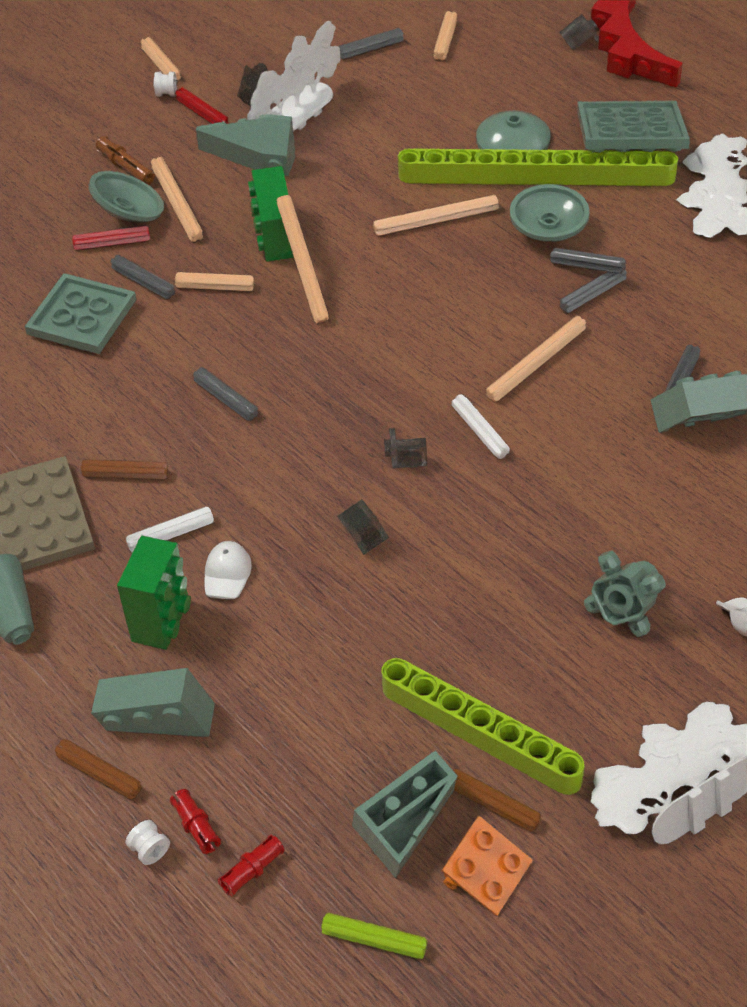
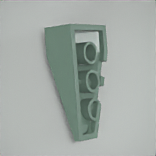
M264 114L260 115L258 119L247 120L242 118L238 119L236 123L226 124L225 122L197 126L196 128L199 150L254 170L283 166L284 175L289 176L296 157L291 116Z

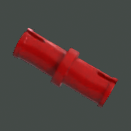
M187 789L176 791L175 795L180 801L171 796L169 802L180 816L182 828L186 833L192 835L203 854L214 852L216 849L211 842L213 841L219 847L221 839L209 824L208 814L204 809H199Z
M270 834L253 851L242 854L239 857L240 862L218 878V884L227 895H230V897L234 896L252 878H259L263 874V869L285 852L284 846L276 836Z

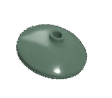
M519 110L502 111L491 115L479 125L476 132V142L479 149L547 150L551 141L550 129L543 120L534 114Z
M101 171L95 173L89 181V191L95 202L115 218L128 222L142 223L159 218L163 212L164 203L160 195L152 187L133 176L115 171Z
M543 184L527 188L513 199L510 206V219L515 228L522 234L539 241L556 242L568 239L581 232L588 223L590 210L585 198L575 190L561 185Z

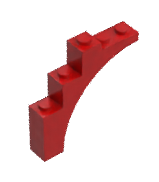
M598 0L591 8L590 28L599 30L598 49L608 52L606 72L625 78L635 74L676 88L681 81L683 62L665 56L640 38L629 19V15L636 5V0Z

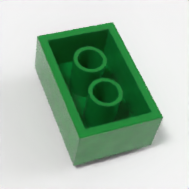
M283 166L251 170L253 181H248L250 197H255L251 198L250 202L252 217H254L255 234H261L257 236L259 252L264 251L266 262L294 258L277 205V198L288 195Z
M141 535L117 584L131 642L167 650L171 639H175L178 635L179 621L183 613L186 614L190 608L191 596L187 593V577L183 573V558L180 557L178 544L175 542Z

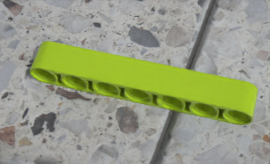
M393 658L383 664L382 689L388 699L559 793L571 795L581 789L584 760L577 752L403 659ZM454 708V709H457V710H455V711H449V710H447V709ZM476 724H484L485 726H476ZM511 739L514 740V742H506L504 740ZM541 755L543 758H535L533 756ZM563 771H571L574 774L567 775L564 774Z

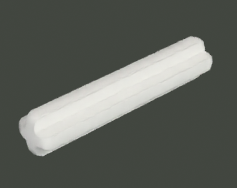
M462 394L457 395L452 400L453 408L498 459L504 458L510 451L509 446Z
M203 507L130 534L126 537L127 545L130 551L133 552L141 535L161 540L172 539L212 524L214 522L213 514L209 507Z

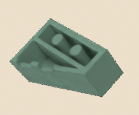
M733 371L718 378L717 374H710L701 377L697 381H694L693 377H686L677 380L675 387L650 400L659 433L666 432L678 424L684 423L685 427L694 426V422L711 420L713 422L746 415L747 374H741V371Z
M182 668L99 679L91 714L107 731L209 737L215 703L189 669Z
M436 750L354 810L353 828L395 878L454 791L458 776Z

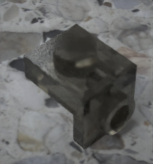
M581 14L559 33L574 51L591 36L598 43L599 36L597 32L600 29L592 19L587 21Z
M389 428L390 439H384L385 457H391L392 468L427 466L426 438L396 440L395 428Z

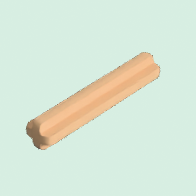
M447 11L445 13L434 48V58L436 60L440 59L443 61L446 59L457 23V13L455 11Z
M152 38L142 39L140 42L142 44L141 48L163 74L175 72L177 80H180L179 69Z
M178 272L175 276V285L177 288L253 291L254 277L252 275Z

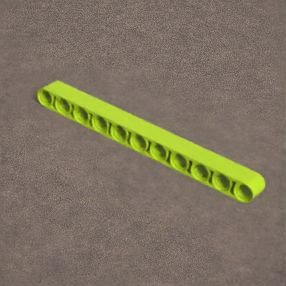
M404 149L398 154L399 179L404 183L669 186L676 180L678 156L670 151L619 152L616 150H604L602 152H592L590 150Z

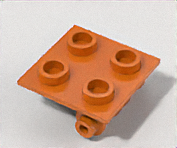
M477 816L441 871L445 876L443 882L448 888L455 890L457 886L461 887L495 916H498L533 860L483 818Z

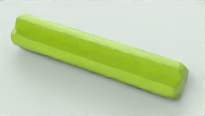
M326 913L322 921V933L325 935L422 959L427 950V939L422 936L332 913Z

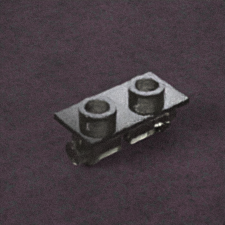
M259 63L252 69L247 65L244 68L237 96L250 107V101L257 88L260 75L268 71L264 63Z

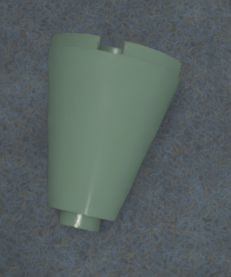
M0 554V636L5 642L18 645L30 639L31 633L34 631V623L22 564L15 555Z

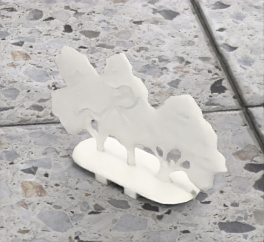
M326 21L317 30L311 45L307 44L305 36H295L292 50L285 59V70L281 76L273 70L265 71L260 75L257 88L250 101L251 110L247 114V120L258 119L260 115L264 114L291 116L293 131L305 127L307 125L306 121L310 117H317L322 113V108L333 98V91L328 85L319 82L321 77H332L337 64L341 60L340 47L330 46L336 29L335 25L331 24V21ZM272 103L277 104L273 109H270Z
M722 133L714 136L711 142L701 143L695 148L693 153L683 160V164L691 171L705 175L704 180L694 182L689 187V192L683 193L676 199L687 208L700 207L702 209L698 216L693 219V232L695 234L710 238L720 233L724 227H728L738 235L747 234V207H742V204L747 203V179H742L739 176V170L744 165H747V157L741 153L747 146V139L742 137L729 138ZM736 150L738 154H733L731 151ZM729 156L739 157L737 158L738 161L742 160V162H730L727 158ZM734 165H740L737 169H733Z
M704 702L687 714L688 721L685 730H676L667 724L644 725L642 737L645 739V743L640 746L639 756L646 761L642 768L615 765L599 768L595 771L593 781L595 788L592 791L591 802L599 809L595 816L599 821V826L615 825L626 834H637L645 829L648 824L647 818L649 814L659 813L653 824L652 836L655 842L667 844L678 839L688 831H691L694 835L705 828V820L716 813L723 817L732 811V803L747 793V724H731L733 715L730 712V706L715 704L714 702ZM722 755H728L730 761L726 763L721 758ZM713 770H718V771H719L718 773H716V774L713 775L712 777L708 778V776H709V774H710L711 771H713ZM685 785L694 787L671 802L673 792L679 787ZM663 791L667 792L668 797L666 800L660 797ZM644 798H654L662 802L663 806L657 803L653 808L641 804V800ZM638 808L645 809L647 813L641 815L636 810Z

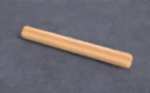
M162 157L153 158L151 160L152 169L189 239L192 242L202 240L203 231L166 162Z
M281 196L277 198V205L314 321L316 323L325 322L328 320L329 314L291 196Z
M490 195L375 220L373 224L374 231L377 236L495 211L499 208V202L496 195Z
M575 316L491 384L486 389L487 397L493 402L499 401L586 329L585 319H582L580 316Z

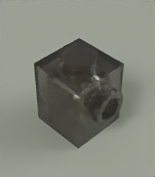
M362 499L337 516L345 531L363 555L389 538L378 518Z

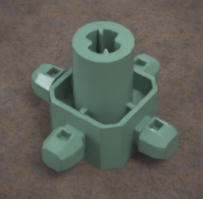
M610 550L598 556V563L601 571L605 572V574L594 582L591 590L592 594L584 600L586 610L590 613L601 612L604 620L613 625L629 622L627 625L636 637L646 635L650 631V623L644 614L654 606L657 594L666 587L663 576L658 573V570L650 562L638 561L620 566L621 561L615 552Z

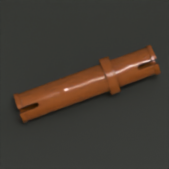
M101 136L96 141L97 150L104 153L111 163L121 166L128 173L147 185L154 181L155 173L128 154L123 146L116 145L106 136Z

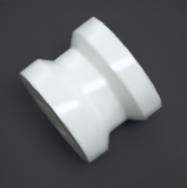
M155 72V95L169 94L170 96H176V73L162 74L161 72Z
M145 820L130 831L126 838V845L130 850L138 852V858L144 865H151L162 858L170 847V840L166 835L158 833V827L153 821Z

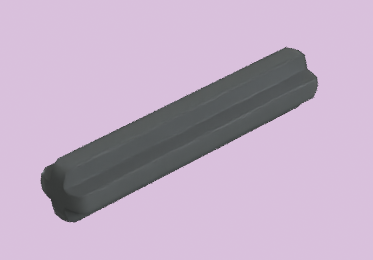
M396 28L338 46L340 47V58L344 60L400 43L404 40L403 31L400 28Z
M554 248L550 253L553 264L622 274L626 269V260L621 257Z
M116 255L111 259L112 269L165 299H170L175 294V286L123 256Z
M626 269L622 274L606 272L560 299V308L565 313H570L627 278Z
M691 344L686 346L665 391L675 387L677 380L691 376L700 356L701 350L698 346L694 347Z
M204 367L194 371L193 376L196 383L243 418L252 421L254 417H257L258 407Z

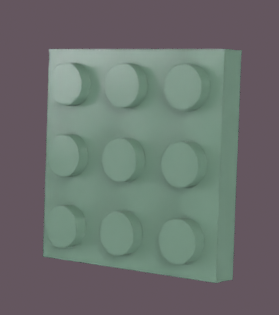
M63 273L25 325L26 333L34 337L100 354L137 300L136 293Z

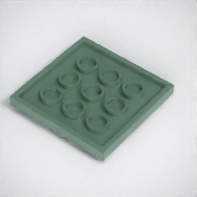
M592 101L577 103V113L585 149H589L592 152H602L605 149H615L619 152H627L630 149H641L646 152L655 151L656 149L680 151L681 149L689 148L690 138L677 101Z

